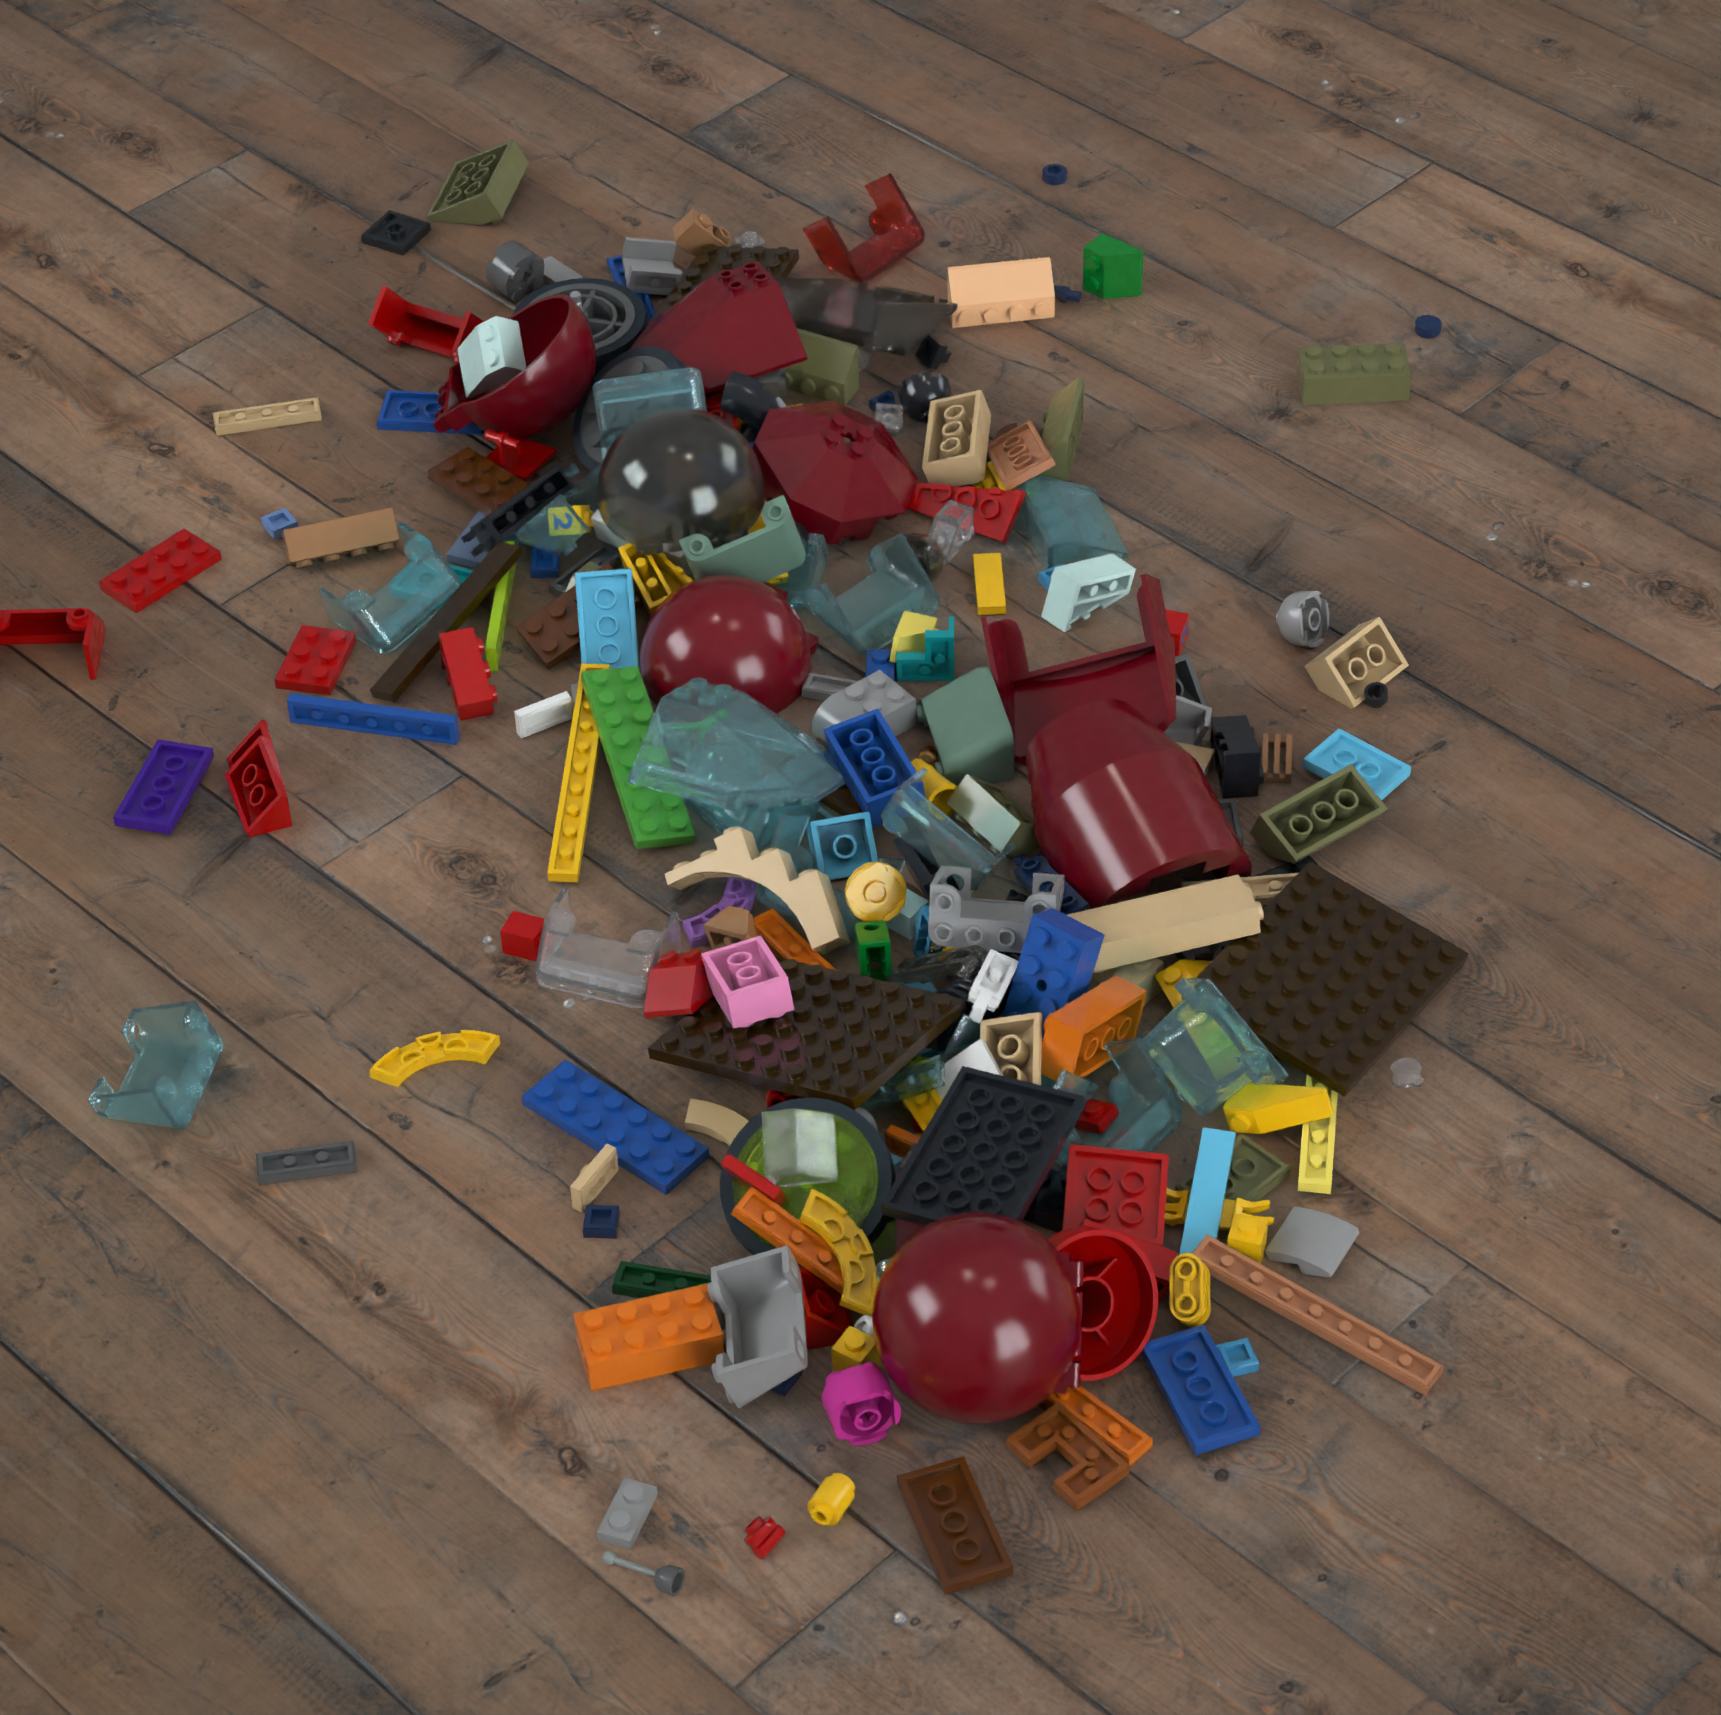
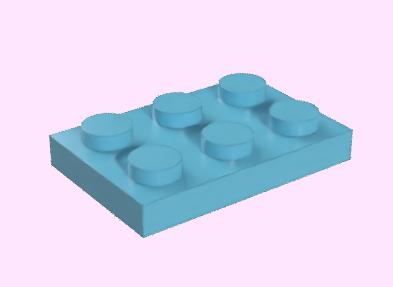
M1340 728L1303 758V768L1324 779L1352 764L1381 801L1411 774V766Z

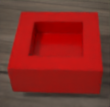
M1090 1098L1085 1103L1086 1106L1074 1127L1101 1135L1118 1117L1117 1106Z

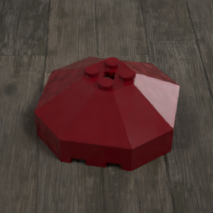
M834 400L769 409L744 464L749 473L755 472L758 476L757 486L766 501L784 495L794 521L800 523L812 537L829 545L839 544L844 537H851L852 541L868 539L879 518L884 517L887 520H891L897 515L904 514L919 479L883 423ZM845 437L850 439L849 443L844 442Z

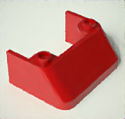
M382 286L368 325L388 337L387 342L401 347L402 343L453 358V362L458 363V347L473 329L484 321L469 311H466L463 319L410 303L388 287Z
M86 608L0 610V645L83 643L90 680H96L106 630L104 621L93 611Z

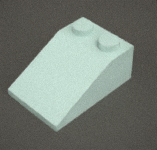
M495 316L477 325L457 349L467 399H471L514 378L526 368L519 323L515 320Z

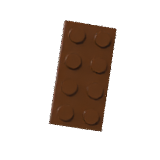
M469 447L427 470L429 480L485 515L491 513L528 485L525 481Z
M607 563L597 571L614 569ZM576 585L516 626L518 633L548 670L580 648ZM634 594V603L636 610L638 607L641 606V603L637 596Z
M964 1456L897 1475L898 1488L944 1594L1013 1575V1564Z

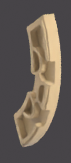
M690 1099L685 1129L709 1135L720 1142H725L730 1147L736 1135L749 1121L727 1107L708 1101ZM765 1141L752 1156L748 1166L773 1183L772 1157Z

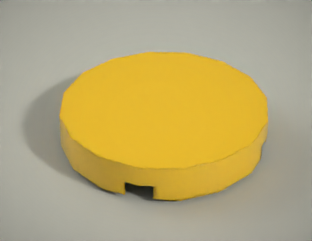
M878 861L865 863L855 869L847 880L845 887L846 903L851 912L863 922L880 920L888 922L896 917L905 905L906 882L900 872L888 863Z

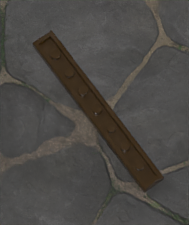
M498 542L372 686L370 692L374 698L395 702L440 650L439 634L457 630L520 558L523 552L519 545Z

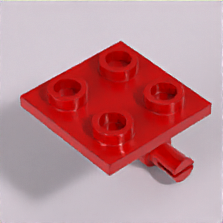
M487 429L484 434L485 440L494 442L498 446L486 458L525 482L556 455V449L524 437H510L506 432L498 433L491 429Z

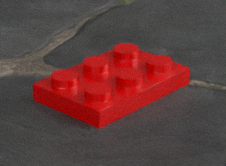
M301 625L274 679L276 688L331 695L357 641L356 632Z

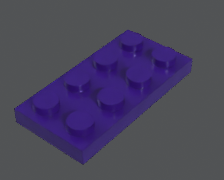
M158 739L113 816L115 826L171 835L214 758L213 748Z

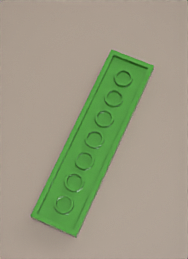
M639 667L582 671L581 682L635 848L645 849L694 843L695 832L664 741L663 748L654 747L650 723L651 713L654 712Z

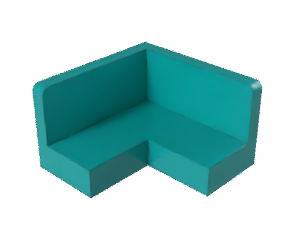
M948 616V630H925V652H897V682L955 680L954 616Z

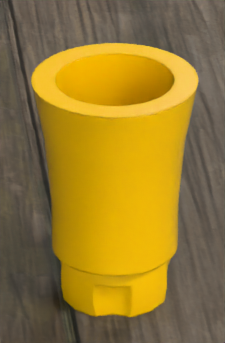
M915 758L911 763L923 781L927 807L924 809L928 816L935 820H942L951 816L955 810L947 802L958 786L943 777L933 766L927 764L924 760Z

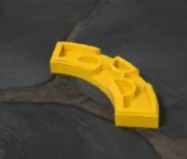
M461 1030V1033L441 1035V1032L426 1034L415 1038L416 1041L400 1049L395 1047L385 1054L369 1070L370 1078L398 1088L413 1073L436 1063L464 1060L486 1064L501 1044L500 1036L475 1030Z
M811 1189L798 1222L807 1225L821 1235L838 1259L843 1279V1290L839 1305L862 1315L872 1316L873 1302L878 1285V1273L870 1242L864 1231L858 1228L842 1206L825 1194Z

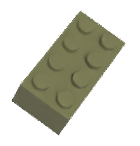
M1404 343L1298 348L1297 377L1303 405L1409 401L1411 371Z

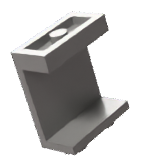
M625 237L622 263L627 288L635 293L669 295L675 285L681 282L682 278L681 269L674 268L673 264L676 241Z

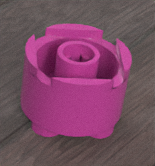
M867 1362L843 1371H834L826 1377V1386L822 1393V1404L837 1438L841 1441L843 1438L848 1440L850 1445L854 1446L873 1444L888 1435L886 1430L893 1422L896 1427L901 1417V1407L887 1376L879 1369L876 1363Z

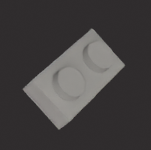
M624 1477L597 1531L598 1541L631 1550L658 1496L657 1486Z

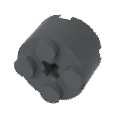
M511 240L498 247L494 252L497 256L493 262L489 260L487 264V281L514 302L521 301L528 293L543 287L544 260L517 241Z

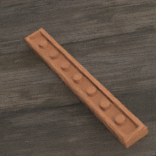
M1208 1234L1191 1253L1196 1255L1208 1267L1212 1277L1425 1396L1443 1372L1444 1366Z

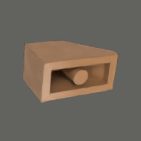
M730 905L703 924L712 950L758 936L754 925V918L749 910Z

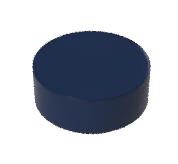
M1049 164L1042 170V179L1049 185L1063 184L1067 180V169L1060 164Z
M1432 315L1420 316L1415 321V332L1424 338L1436 337L1441 332L1442 322L1439 318Z

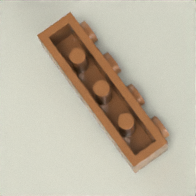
M392 508L285 529L282 532L289 566L296 565L297 569L310 567L313 565L312 561L323 559L324 563L340 560L339 555L349 553L351 557L363 556L367 554L368 549L377 548L378 552L394 549V544L399 542Z

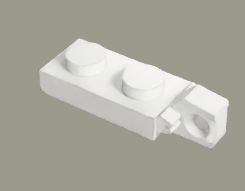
M990 949L968 994L969 998L967 1001L974 1003L968 1019L980 1024L986 1010L994 1012L996 1008L998 1009L1016 972L1019 961Z

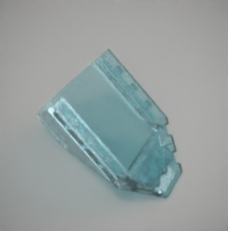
M693 678L683 686L675 688L672 692L661 697L628 776V782L732 811L742 810V804L758 803L759 808L783 807L784 802H794L800 800L801 805L814 804L843 786L845 778L824 745L747 693L732 689V686L727 684L716 685L708 683L703 678Z

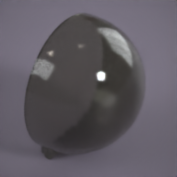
M670 407L651 412L633 421L610 445L601 464L598 476V509L606 526L621 539L635 545L636 552L642 551L643 556L663 553L662 543H667L668 552L683 551L679 540L693 534H703L709 539L712 547L719 546L718 537L723 536L725 545L748 535V530L760 517L765 503L763 473L752 446L742 433L729 422L715 414L697 408Z

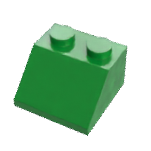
M1101 233L1083 247V290L1103 299L1140 296L1143 286L1144 251Z

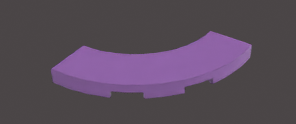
M726 877L727 883L724 896L718 905H713L698 916L683 920V929L691 949L710 943L703 924L728 905L746 909L750 912L756 899L758 883L740 878Z

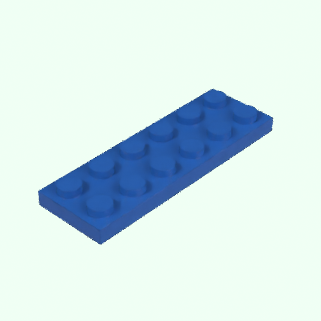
M566 1059L522 1095V1104L595 1151L600 1152L606 1144L616 1147L619 1166L665 1195L710 1157L707 1146Z

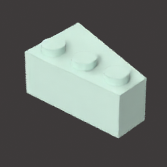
M1113 553L1055 567L1051 575V582L1041 617L1065 633L1071 629L1070 624L1079 618L1086 620L1091 615L1089 612L1099 606L1104 609L1129 594L1136 569Z

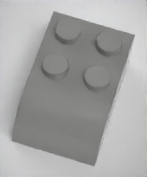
M878 670L827 698L814 715L812 733L826 742L823 729L878 708L896 737L917 725L916 699L885 673Z

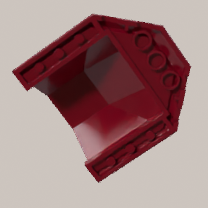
M758 261L745 263L742 267L733 270H723L717 275L706 279L651 321L629 349L652 346L675 355L691 370L701 393H710L725 388L727 380L733 371L755 378L808 360L778 281Z

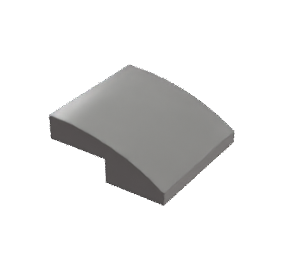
M1294 1206L1265 1252L1269 1261L1298 1264L1301 1274L1331 1278L1360 1232L1358 1227L1335 1216L1317 1210Z

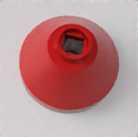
M1077 1226L1062 1230L1047 1240L1059 1252H1071V1259L1084 1261L1083 1286H1075L1076 1291L1083 1292L1081 1356H1075L1074 1360L1081 1361V1380L1096 1381L1105 1379L1129 1366L1147 1344L1153 1331L1158 1311L1156 1277L1144 1252L1126 1236L1090 1226Z

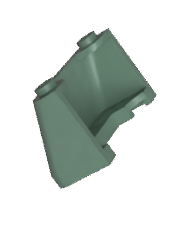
M784 495L772 499L764 505L762 517L766 527L723 546L713 549L711 542L703 534H693L679 540L695 580L713 575H737L763 583L801 566L805 561L806 552Z
M989 666L975 668L919 699V705H916L917 723L922 722L924 728L929 727L938 753V762L934 763V768L938 773L959 786L966 774L990 784L1014 780L1013 733Z

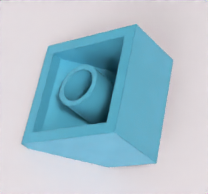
M869 812L805 823L815 868L827 874L830 880L850 877L854 870L863 864L878 861Z

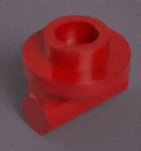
M758 1516L745 1528L744 1531L747 1533L744 1542L753 1549V1553L758 1558L764 1559L785 1535V1530L776 1524L770 1516L764 1519Z

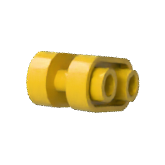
M1183 1253L1175 1257L1170 1265V1310L1181 1323L1188 1327L1203 1325L1210 1316V1271L1196 1255Z

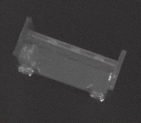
M563 886L544 919L535 966L536 980L544 987L632 1008L645 1007L650 969L660 961L659 958L663 954L670 951H677L679 953L681 949L678 912L672 911L661 932L645 929L635 933L629 943L573 931L576 921L574 914L571 912L569 887Z

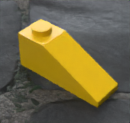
M1236 1082L1223 1106L1230 1131L1249 1134H1264L1332 1117L1334 1113L1326 1088Z

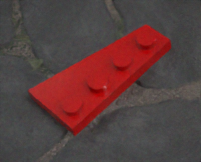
M917 482L907 508L1006 544L1026 492L1023 490L1009 491L999 488L983 489L973 486L957 487L946 484Z

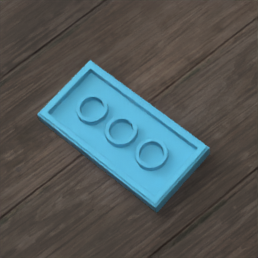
M632 568L575 573L581 663L610 664V668L638 666L640 670Z

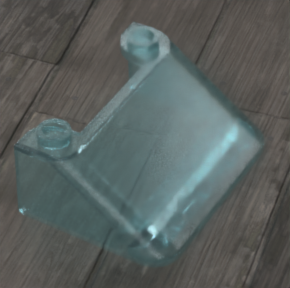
M903 533L873 546L868 553L867 565L874 573L835 598L826 583L811 587L800 594L806 607L860 654L867 655V649H880L891 642L904 610L930 616L939 608V595Z

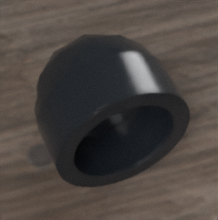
M1374 682L1366 686L1364 695L1369 706L1380 708L1387 703L1388 690L1383 683Z

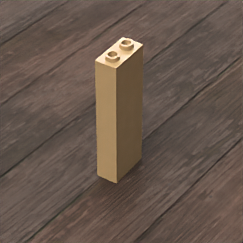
M1239 875L1067 915L1105 934L1094 972L1261 933L1260 920L1264 918L1261 903L1254 900L1250 886L1245 885Z

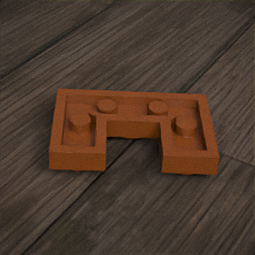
M1060 1402L1006 1438V1447L1029 1468L1055 1450L1074 1466L1053 1481V1490L1076 1512L1130 1473V1465Z

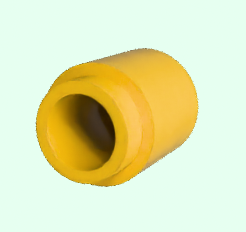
M833 1473L822 1481L807 1505L808 1511L816 1523L834 1526L839 1522L854 1499L855 1485L848 1476L842 1473Z

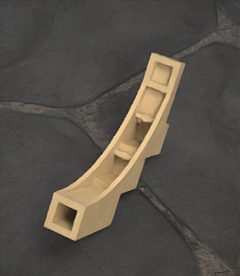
M730 827L723 831V835L715 838L717 850H707L700 854V858L692 862L678 863L673 867L674 870L664 874L667 884L678 890L687 888L707 878L718 877L740 878L759 883L778 895L793 911L806 933L812 950L826 954L851 943L829 876L815 869L805 870L797 876L789 853L774 847L766 849L759 854L753 833L742 827Z

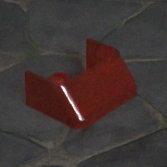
M891 173L865 185L866 190L877 207L870 213L868 218L874 235L850 252L829 216L802 229L824 266L857 282L864 283L876 277L923 243L925 239L924 229Z

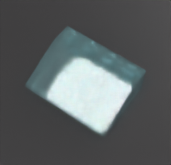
M1045 476L1033 477L1016 486V490L1026 492L1019 514L1046 569L1060 564L1066 565L1111 553L1120 559L1128 558V552L1094 487Z

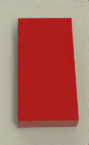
M727 1154L720 1163L728 1175L747 1188L753 1186L780 1207L786 1201L780 1187L731 1154Z

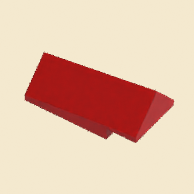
M261 719L226 758L230 769L225 773V778L246 835L250 837L292 826L288 797L268 725L265 720Z

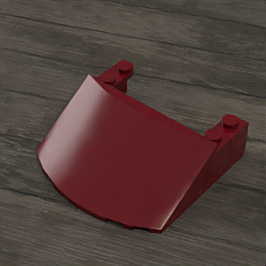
M1148 574L1140 575L1142 585L1137 592V602L1146 642L1031 672L1029 671L1022 630L1019 624L1010 619L999 621L989 616L981 617L991 674L1013 733L1014 762L1027 766L1026 749L1042 728L1060 715L1094 701L1107 699L1125 701L1163 732L1177 718L1174 638L1171 637L1159 579Z

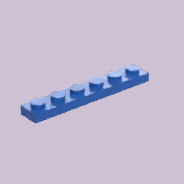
M290 693L287 699L291 723L457 745L460 738L457 715Z

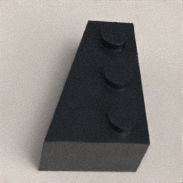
M1246 715L1212 717L1210 743L1212 749H1215L1214 761L1222 799L1258 796L1259 784L1264 783L1263 767L1260 766L1261 751L1255 739L1254 728L1250 726Z

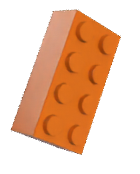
M1115 975L1087 993H1083L1080 997L1067 1003L1057 1011L1050 1013L1043 1024L1045 1033L1042 1041L1041 1074L1066 1087H1070L1134 1046L1147 990Z
M707 1283L573 1313L576 1340L591 1391L716 1362L718 1354L724 1353L723 1333L713 1302L708 1293Z

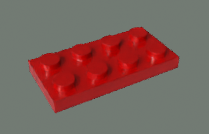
M182 529L100 580V590L137 613L222 560L221 554L218 549L188 530Z

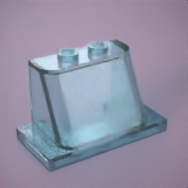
M1182 978L1174 987L1184 999L1140 1041L1141 1045L1156 1062L1155 1068L1157 1071L1172 1081L1176 1086L1174 1090L1179 1098L1184 1102H1189L1199 1116L1208 1115L1251 1082L1255 1085L1281 1084L1289 1076L1210 979Z

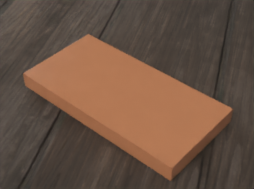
M1030 420L988 443L987 454L1006 490H1011L1056 465Z

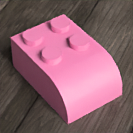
M761 935L701 954L714 997L734 1029L749 1027L755 1022L767 1018H778L786 1012L795 1010L788 977Z

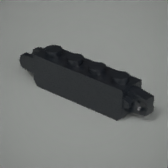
M573 462L563 470L558 464L547 470L470 527L471 530L461 537L464 543L469 542L476 536L481 544L473 548L471 553L474 557L495 546L571 490L574 486L569 479L579 473L580 469Z

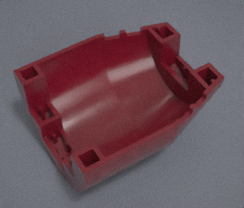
M1107 699L1081 705L1051 721L1029 743L1025 753L1028 781L1031 785L1034 834L1049 865L1059 875H1065V881L1089 903L1091 909L1115 904L1121 899L1146 892L1151 878L1195 864L1199 865L1202 873L1212 870L1216 879L1234 875L1251 877V862L1198 761L1129 703L1117 699Z

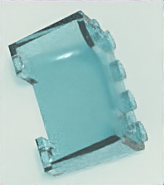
M196 1000L132 1009L121 1033L136 1053L134 1060L117 1093H115L105 1077H99L88 1102L101 1118L183 1130L189 1125L223 1050L222 1038L218 1035ZM135 1023L137 1024V1026H138V1028H139V1038H138V1039L135 1037V1034H134V1025H135Z

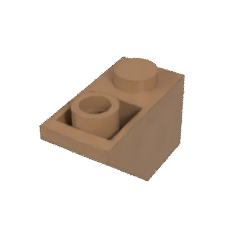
M692 209L673 227L676 244L693 256L698 255L703 246L706 245L731 246L729 232L723 227L719 228L712 223L706 214H700L695 209Z

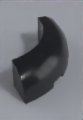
M733 371L725 385L720 410L740 418L758 435L769 409L788 406L779 396L775 398L765 390L763 383L745 374Z

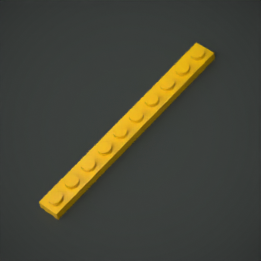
M581 663L547 871L549 882L578 883L600 745V737L581 682V673L588 670L610 669V664Z

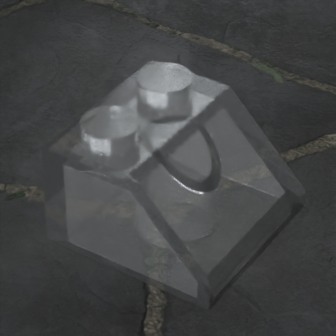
M796 1108L761 1112L766 1179L778 1187L838 1181L834 1115Z

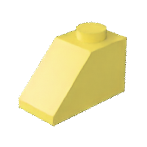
M904 610L893 637L889 661L896 662L897 652H925V630H939L936 629L937 618Z

